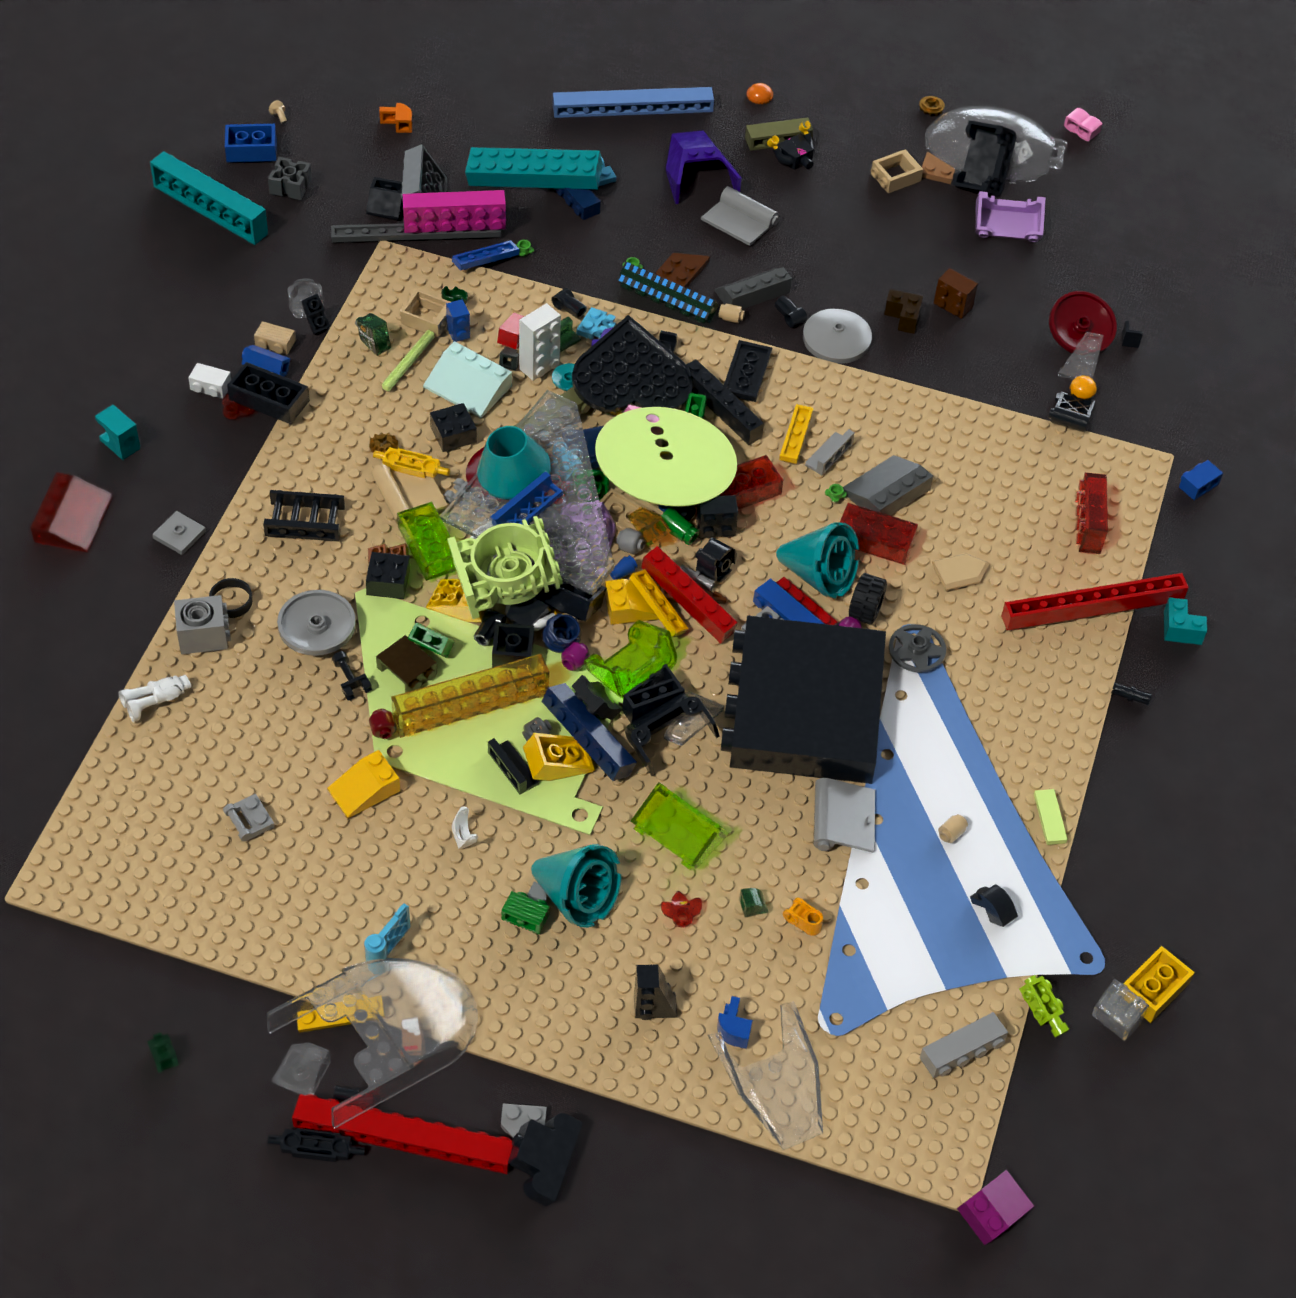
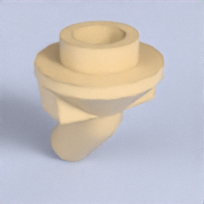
M279 100L273 101L269 106L270 114L273 116L278 115L281 123L287 121L283 103Z

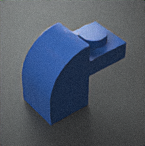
M732 996L730 1004L726 1003L724 1014L719 1013L717 1030L719 1036L727 1044L747 1049L753 1020L737 1017L740 998Z

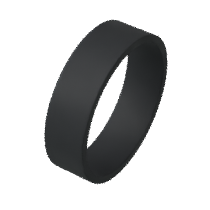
M227 578L213 585L209 596H215L218 591L227 587H239L249 594V599L243 606L227 610L229 618L240 617L251 608L253 602L251 588L243 580Z

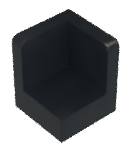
M1125 320L1122 330V346L1139 348L1143 332L1129 330V321Z

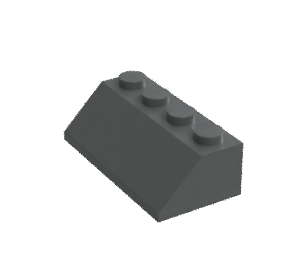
M784 267L773 268L715 288V292L724 305L728 303L745 309L790 293L792 277Z

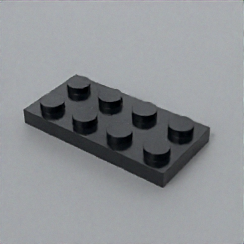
M739 340L724 386L737 398L756 402L773 348Z

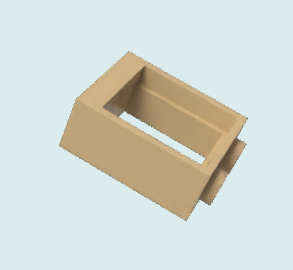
M906 149L874 160L871 169V175L887 193L921 182L923 168ZM898 165L905 171V173L891 177L886 172L887 169Z
M417 289L409 297L407 304L400 310L401 324L424 333L427 330L433 331L434 336L439 338L447 327L446 303H450V301ZM419 306L439 313L434 321L414 315Z

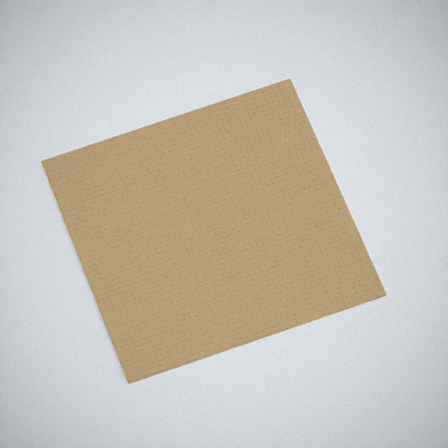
M380 241L299 382L308 386L309 403L292 424L277 420L175 599L209 597L213 585L227 578H237L246 582L251 588L252 606L244 615L237 618H229L231 641H227L228 649L181 654L176 630L175 605L173 602L124 689L144 687L150 681H158L175 675L177 677L186 675L192 687L184 690V694H180L174 700L165 701L143 709L140 720L134 723L129 717L127 708L123 707L120 698H118L6 894V903L319 1005L381 996L385 1019L372 1022L401 1031V1020L419 1017L424 1039L958 1211L957 1208L982 1189L1029 1010V1005L1024 1000L1019 989L1026 984L1024 981L1033 975L981 982L911 999L887 1010L844 1035H831L821 1028L818 1022V1013L852 848L835 844L827 851H820L813 844L815 782L820 778L731 768V752L721 751L723 727L734 728L735 719L725 718L727 694L738 695L739 686L728 685L731 662L742 663L743 655L732 652L734 633L720 644L675 601L669 602L689 628L685 633L675 637L670 635L659 619L611 625L605 596L602 607L586 622L577 620L580 626L579 637L581 641L579 643L585 644L589 649L590 659L588 662L645 681L649 679L652 673H657L664 664H667L685 689V692L691 693L702 701L716 722L720 736L716 739L700 714L696 716L685 715L651 735L650 742L642 747L651 761L655 773L654 776H651L627 740L625 729L630 724V721L621 711L610 721L607 729L637 763L629 777L612 781L599 765L592 760L595 770L591 773H586L575 796L576 798L603 806L590 835L393 767L392 769L400 779V792L348 819L327 790L333 782L360 759L374 752L372 731L369 725L370 714L367 693L360 686L352 690L355 698L347 701L342 692L341 684L347 682L348 679L341 667H336L332 661L334 654L344 651L349 658L347 664L355 678L365 674L355 593L366 588V577L369 567L368 548L386 544L388 548L404 543L407 544L410 572L405 597L400 600L426 608L441 579H459L447 538L455 536L456 542L470 538L481 526L492 522L491 516L508 503H495L491 513L487 514L481 511L480 506L462 499L457 506L447 503L448 508L399 525L394 520L372 476V470L377 465H383L382 459L373 458V452L369 447L370 438H373L374 434L380 435L381 432L383 434L389 432L391 436L395 435L398 440V448L439 459L441 467L450 469L449 476L438 474L434 478L445 498L444 494L447 490H451L455 494L457 493V490L454 489L456 485L454 481L457 478H461L465 482L467 481L466 468L468 462L477 451L485 447L486 441L493 431L504 426L516 425L566 392L554 385L552 381L554 369L532 381L519 369L518 360L516 371L508 369L512 371V387L482 418L469 412L477 428V443L442 452L430 427V412L454 406L455 404L423 388V385L443 352L453 343V340L446 327L439 338L434 337L390 391L383 390L382 383L424 334L422 331L401 324L400 310L407 304L409 297L417 289L442 298L441 290L445 286L449 290H452L455 286L458 289L465 290L468 293L466 307L470 313V338L457 341V343L499 364L500 352L504 347H507L497 343L499 327L513 312L526 316L546 303L561 315L560 365L567 363L575 364L578 358L592 346L593 339L576 334V329L591 307L607 312V315L612 314L616 316L613 321L616 325L629 315L658 340L661 330L676 333L677 346L674 354L685 364L697 359L723 385L739 340L772 347V354L756 402L738 398L764 423L761 439L748 445L707 405L705 407L703 419L714 425L727 437L737 458L735 477L730 486L719 495L736 496L738 507L736 536L713 537L737 551V559L735 564L732 563L730 566L732 571L729 576L722 582L716 581L711 592L714 593L716 591L726 597V603L719 605L738 622L735 630H741V627L746 623L747 615L756 616L762 611L753 602L754 591L770 578L777 582L785 577L837 622L845 617H849L850 602L857 582L863 573L885 579L887 581L886 593L876 620L871 625L860 621L863 629L886 631L880 715L892 657L889 653L891 636L897 629L907 624H919L932 628L941 635L946 644V655L942 663L965 712L1012 804L1060 886L1062 885L1112 695L1111 691L1117 676L1134 609L1008 631L1001 614L1005 602L1142 580L1174 456L1170 453L1088 431L1082 432L1051 423V421L572 291L574 298L587 306L583 317L580 319L575 318L564 309L558 310L551 301L554 295L563 290L562 288L481 266L459 270L451 258L388 241ZM419 306L414 315L430 321H434L439 314L422 306ZM355 321L360 323L359 327L355 325ZM361 325L364 326L366 332L368 328L367 336L371 337L369 329H371L373 340L375 343L374 347L376 354L373 352L371 341L368 343L367 338H365L363 335L360 336V331L366 334V332H364L361 329ZM687 402L678 410L685 411ZM799 404L812 407L813 413L797 464L779 460V456L795 406ZM591 408L587 413L577 417L575 421L565 425L563 429L553 433L551 437L541 441L539 445L548 453L551 463L553 460H556L560 465L562 461L557 459L552 452L556 447L561 450L563 433L604 426L616 415ZM848 429L855 432L853 444L823 475L805 466V462L835 432L841 435ZM664 439L655 441V444L659 447L668 446ZM671 453L661 455L660 457L665 460H670L673 458V455ZM893 455L920 464L933 475L930 491L878 524L847 496L839 499L838 502H832V499L825 495V490L829 489L832 484H839L844 487ZM579 471L571 482L570 498L567 505L584 504L576 498L573 489L575 479L582 471ZM609 480V490L612 488L657 513V518L643 532L644 540L646 541L645 547L635 555L619 549L617 536L620 531L616 530L601 577L588 580L605 587V581L613 580L609 571L624 556L627 557L629 555L634 558L638 565L635 572L643 570L641 565L644 556L656 546L679 567L683 564L696 571L698 560L696 553L700 548L703 549L710 538H699L698 535L691 545L681 542L670 533L657 527V523L664 513L659 509L658 504L635 498L619 489ZM469 488L467 493L475 496ZM270 490L344 495L345 510L337 511L335 522L340 527L339 542L265 536L264 519H272L274 505H271ZM282 505L279 520H291L293 506ZM310 507L300 508L298 521L309 522ZM696 507V508H695V509H696V513H695L694 517L689 521L691 524H693V525L695 526V528H697V522H696V518H697V507ZM319 508L318 523H328L330 509ZM834 522L846 523L853 528L858 539L859 549H855V560H859L855 580L845 595L836 596V598L825 597L778 561L776 552L782 544ZM549 544L553 551L557 553L558 547ZM965 553L990 563L980 583L945 591L932 565V561ZM631 573V574H629V575H627V576H625V577H622V578H620V579L630 580L629 577H630L633 573ZM227 587L215 594V596L221 595L222 603L227 604V610L237 609L243 606L249 599V594L239 587ZM310 590H326L342 596L351 604L355 613L356 626L353 636L342 648L325 655H305L292 650L282 641L277 624L279 612L290 598ZM496 603L494 607L489 608L506 615L505 604ZM549 606L550 609L552 610V613H554V610H555L556 608H553V607ZM420 616L416 618L415 623L418 622L428 626L430 620L425 616ZM506 618V622H505V623H506V624H512V623L508 620V618ZM469 622V623H472V624H475V625L480 626L482 622ZM544 628L535 631L534 644L547 648L542 639ZM931 635L934 644L940 646L939 641ZM896 638L893 643V648H895ZM902 690L895 693V697L900 701L908 697L907 693ZM152 693V694H149V695H146V696H143V697H141V698L151 696V695H153V693ZM391 746L387 750V754L392 758L400 757L403 753L402 748L399 746ZM884 749L881 752L882 758L890 760L894 756L893 752L889 749ZM838 780L865 787V783ZM1035 790H1055L1067 836L1066 843L1046 844L1034 798ZM256 794L273 820L275 828L243 842L239 838V832L230 817L225 815L223 808L227 804L237 803ZM465 806L469 809L468 828L470 835L477 834L478 839L476 843L466 848L458 849L452 831V823L459 809ZM576 809L573 811L572 817L574 820L581 822L587 819L588 813L584 809ZM237 812L245 828L251 829L242 812ZM875 814V825H880L883 822V817ZM592 844L606 846L616 853L620 864H616L617 873L622 874L619 894L609 914L603 920L598 918L593 922L595 926L583 928L571 924L547 894L546 903L550 906V915L540 934L533 933L501 919L502 908L511 891L528 894L533 882L538 883L532 876L531 871L532 865L537 859ZM859 878L855 882L857 888L861 890L869 886V882L864 878ZM795 898L803 899L807 904L822 913V929L818 935L810 936L783 917V911L792 906ZM403 904L408 905L410 913L409 930L388 954L386 969L381 973L370 972L366 966L364 947L366 938L372 934H379L400 906ZM846 944L843 946L842 952L846 956H853L856 949L853 945ZM636 965H659L665 975L666 982L671 985L672 992L676 994L678 1018L635 1019L634 988ZM732 996L740 998L737 1017L753 1020L747 1049L727 1044L719 1036L717 1030L719 1013L724 1014L726 1003L730 1004ZM994 1012L1008 1031L1005 1044L998 1049L992 1048L980 1058L975 1057L963 1067L957 1066L953 1068L949 1074L943 1077L939 1075L933 1078L920 1059L922 1048ZM833 1013L830 1015L829 1020L833 1025H840L843 1022V1017L839 1013Z

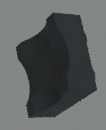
M581 675L572 685L576 691L575 696L586 703V709L592 715L597 714L603 719L613 720L623 710L619 704L613 703L608 698L605 687L599 681L589 682L586 676Z

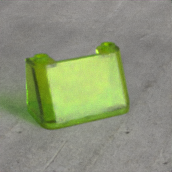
M638 620L628 630L629 643L605 661H603L600 655L593 654L584 660L585 666L594 677L623 699L624 694L640 682H645L652 673H657L661 670L664 664H667L670 669L675 666L677 653L670 631Z
M658 782L630 821L635 825L634 830L641 835L647 833L680 857L682 859L681 864L689 870L692 867L697 869L729 834L722 826L706 817L660 782Z

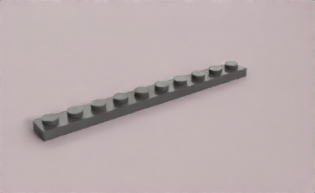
M404 223L331 226L332 242L501 237V229L404 233Z

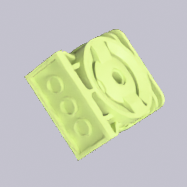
M534 516V524L531 525L527 524L526 519L522 520V524H499L485 530L477 539L468 538L456 542L455 536L447 538L472 619L479 618V611L492 608L496 603L505 605L523 603L538 595L543 588L545 593L549 592L548 585L554 584L556 590L560 589V585L563 584L558 562L554 559V551L549 545L550 541L547 532L545 533L542 518L538 519L537 516Z

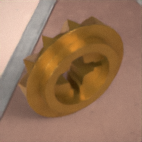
M927 96L920 100L919 106L924 114L928 113L929 115L934 114L937 116L938 113L942 114L945 104L938 97Z
M381 432L380 435L374 434V437L370 438L369 447L372 452L377 450L385 453L389 447L398 449V440L395 435L391 436L389 432L387 434Z

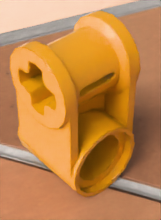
M795 898L792 906L783 911V917L786 921L795 925L806 934L815 936L821 932L822 913L807 904L803 899Z

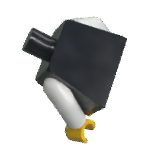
M535 597L523 603L506 605V617L512 624L534 626V632L545 628L547 620L559 613L558 609H555L554 613H552L549 605Z

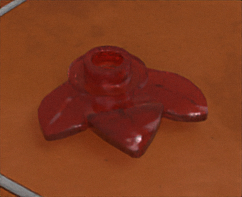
M228 394L222 399L223 415L227 419L249 416L256 411L229 400Z
M680 891L674 894L671 902H661L663 914L671 918L673 923L681 928L691 925L693 917L699 915L702 909L701 898H694L689 901Z

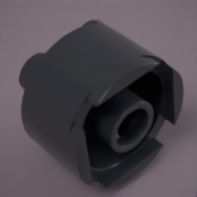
M712 537L703 549L700 548L696 553V558L698 559L696 571H700L701 574L712 580L722 582L732 571L730 566L736 562L737 551Z

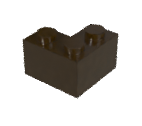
M890 289L884 315L900 318L898 331L914 334L923 296Z

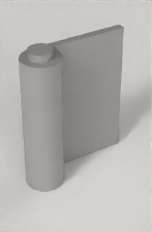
M729 186L723 190L720 202L701 217L702 221L749 246L773 225H777L780 219L777 211Z
M830 778L816 780L814 846L820 851H827L835 844L873 853L875 851V790Z

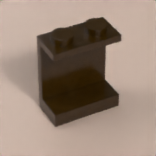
M406 635L376 656L377 668L381 672L388 669L405 684V693L407 695L417 691L421 685L428 680H432L437 674V662L413 641L409 640Z

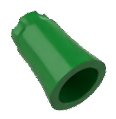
M673 506L669 507L662 514L657 523L658 528L670 533L687 545H691L699 535V530L679 514Z

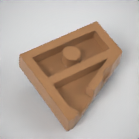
M926 153L922 165V178L951 184L955 168L933 154Z

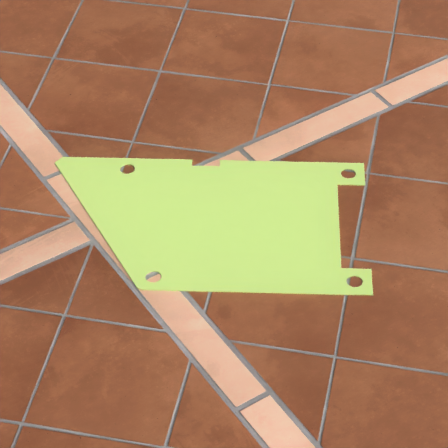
M366 588L356 592L355 599L364 673L369 679L372 688L371 691L367 692L369 714L371 716L375 710L386 709L393 713L397 724V730L388 739L377 738L372 734L374 752L379 750L393 768L590 835L603 806L575 797L586 774L551 781L539 780V785L519 795L488 754V741L495 738L501 744L508 740L528 765L523 749L527 741L522 732L524 731V725L534 718L539 717L543 721L547 719L552 727V730H550L552 735L573 737L541 702L548 687L566 683L575 693L576 691L572 685L581 675H584L589 682H601L605 687L608 698L613 703L623 704L624 694L640 682H645V680L587 662L578 671H570L562 664V653L552 652L550 649L536 644L533 645L531 670L492 668L494 639L491 640L489 645L482 646L474 640V634L479 628L478 625L397 598L366 595ZM425 616L430 620L429 625L426 627L453 639L455 643L447 658L415 643L437 662V674L432 680H428L421 685L417 691L407 695L405 693V684L388 669L381 672L377 668L376 656L404 635L408 637L416 618ZM595 714L599 721L608 728L611 720L608 718L603 719ZM391 746H399L402 748L403 753L400 757L392 758L387 754V750ZM576 809H584L588 813V817L586 820L579 822L573 819L572 813Z

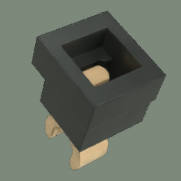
M504 347L500 352L499 365L516 371L518 368L519 348Z

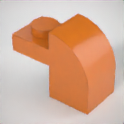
M396 103V107H380V124H396V133H412V111L407 105Z

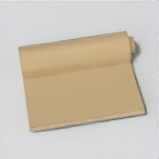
M377 465L372 470V476L397 524L403 525L448 508L434 478L427 476L421 478L393 470L390 471L387 465Z

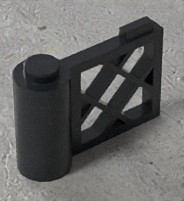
M1066 392L1057 393L1055 401L1058 402L1055 408L1050 409L1048 416L1051 419V423L1085 432L1095 401L1081 399Z

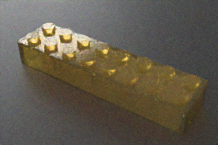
M538 654L392 696V713L397 724L398 734L400 738L412 736L418 732L429 731L435 727L449 725L459 720H467L476 715L507 708L510 705L524 703L534 698H542L549 687V669L542 654Z

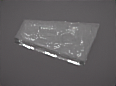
M1086 332L1073 354L1067 359L1064 367L1058 372V376L1075 379L1078 376L1085 375L1093 379L1104 335Z
M690 691L688 692L702 701L713 719L724 710V705ZM700 714L696 716L685 715L669 725L664 734V739L683 746L707 724Z

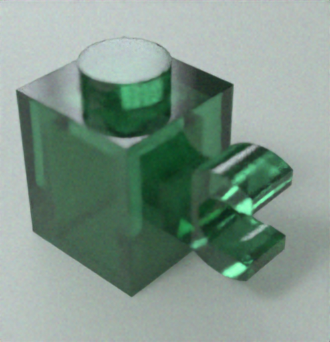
M160 1032L153 1035V1038L147 1041L158 1073L179 1065L168 1034L162 1035Z

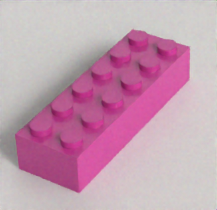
M504 190L402 194L404 233L506 229Z

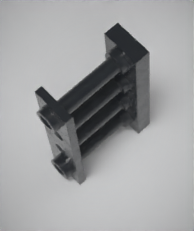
M270 490L271 505H274L272 519H264L265 536L339 542L340 527L335 522L337 511L345 510L344 495ZM282 505L293 506L291 520H279ZM301 507L311 508L309 522L298 521ZM319 508L330 509L328 523L317 522Z

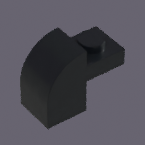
M997 884L990 888L986 886L979 888L976 893L970 896L972 904L985 908L991 923L1004 927L1018 917L1010 896Z

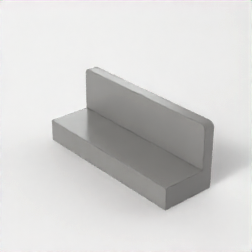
M850 429L843 435L835 432L805 462V466L823 475L853 444L855 432Z

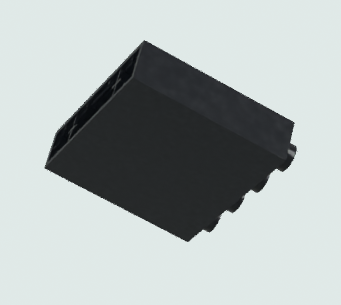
M747 615L745 631H734L732 649L733 653L743 654L742 663L731 662L728 685L739 686L738 695L727 694L725 718L735 719L734 728L723 727L721 751L731 752L730 767L872 784L877 758L886 631Z

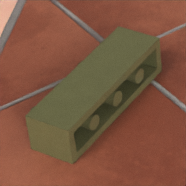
M807 117L746 125L745 139L750 151L773 148L767 145V141L770 138L772 139L776 135L779 138V143L800 133L804 135L799 130V125L803 123V126L806 128L805 122H810ZM811 125L808 129V132L811 133V137L813 138V128Z

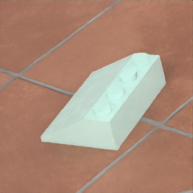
M454 341L443 352L425 381L423 388L455 405L464 403L468 412L482 418L512 387V371Z

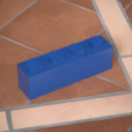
M771 578L754 591L753 602L762 610L769 606L784 620L824 624Z

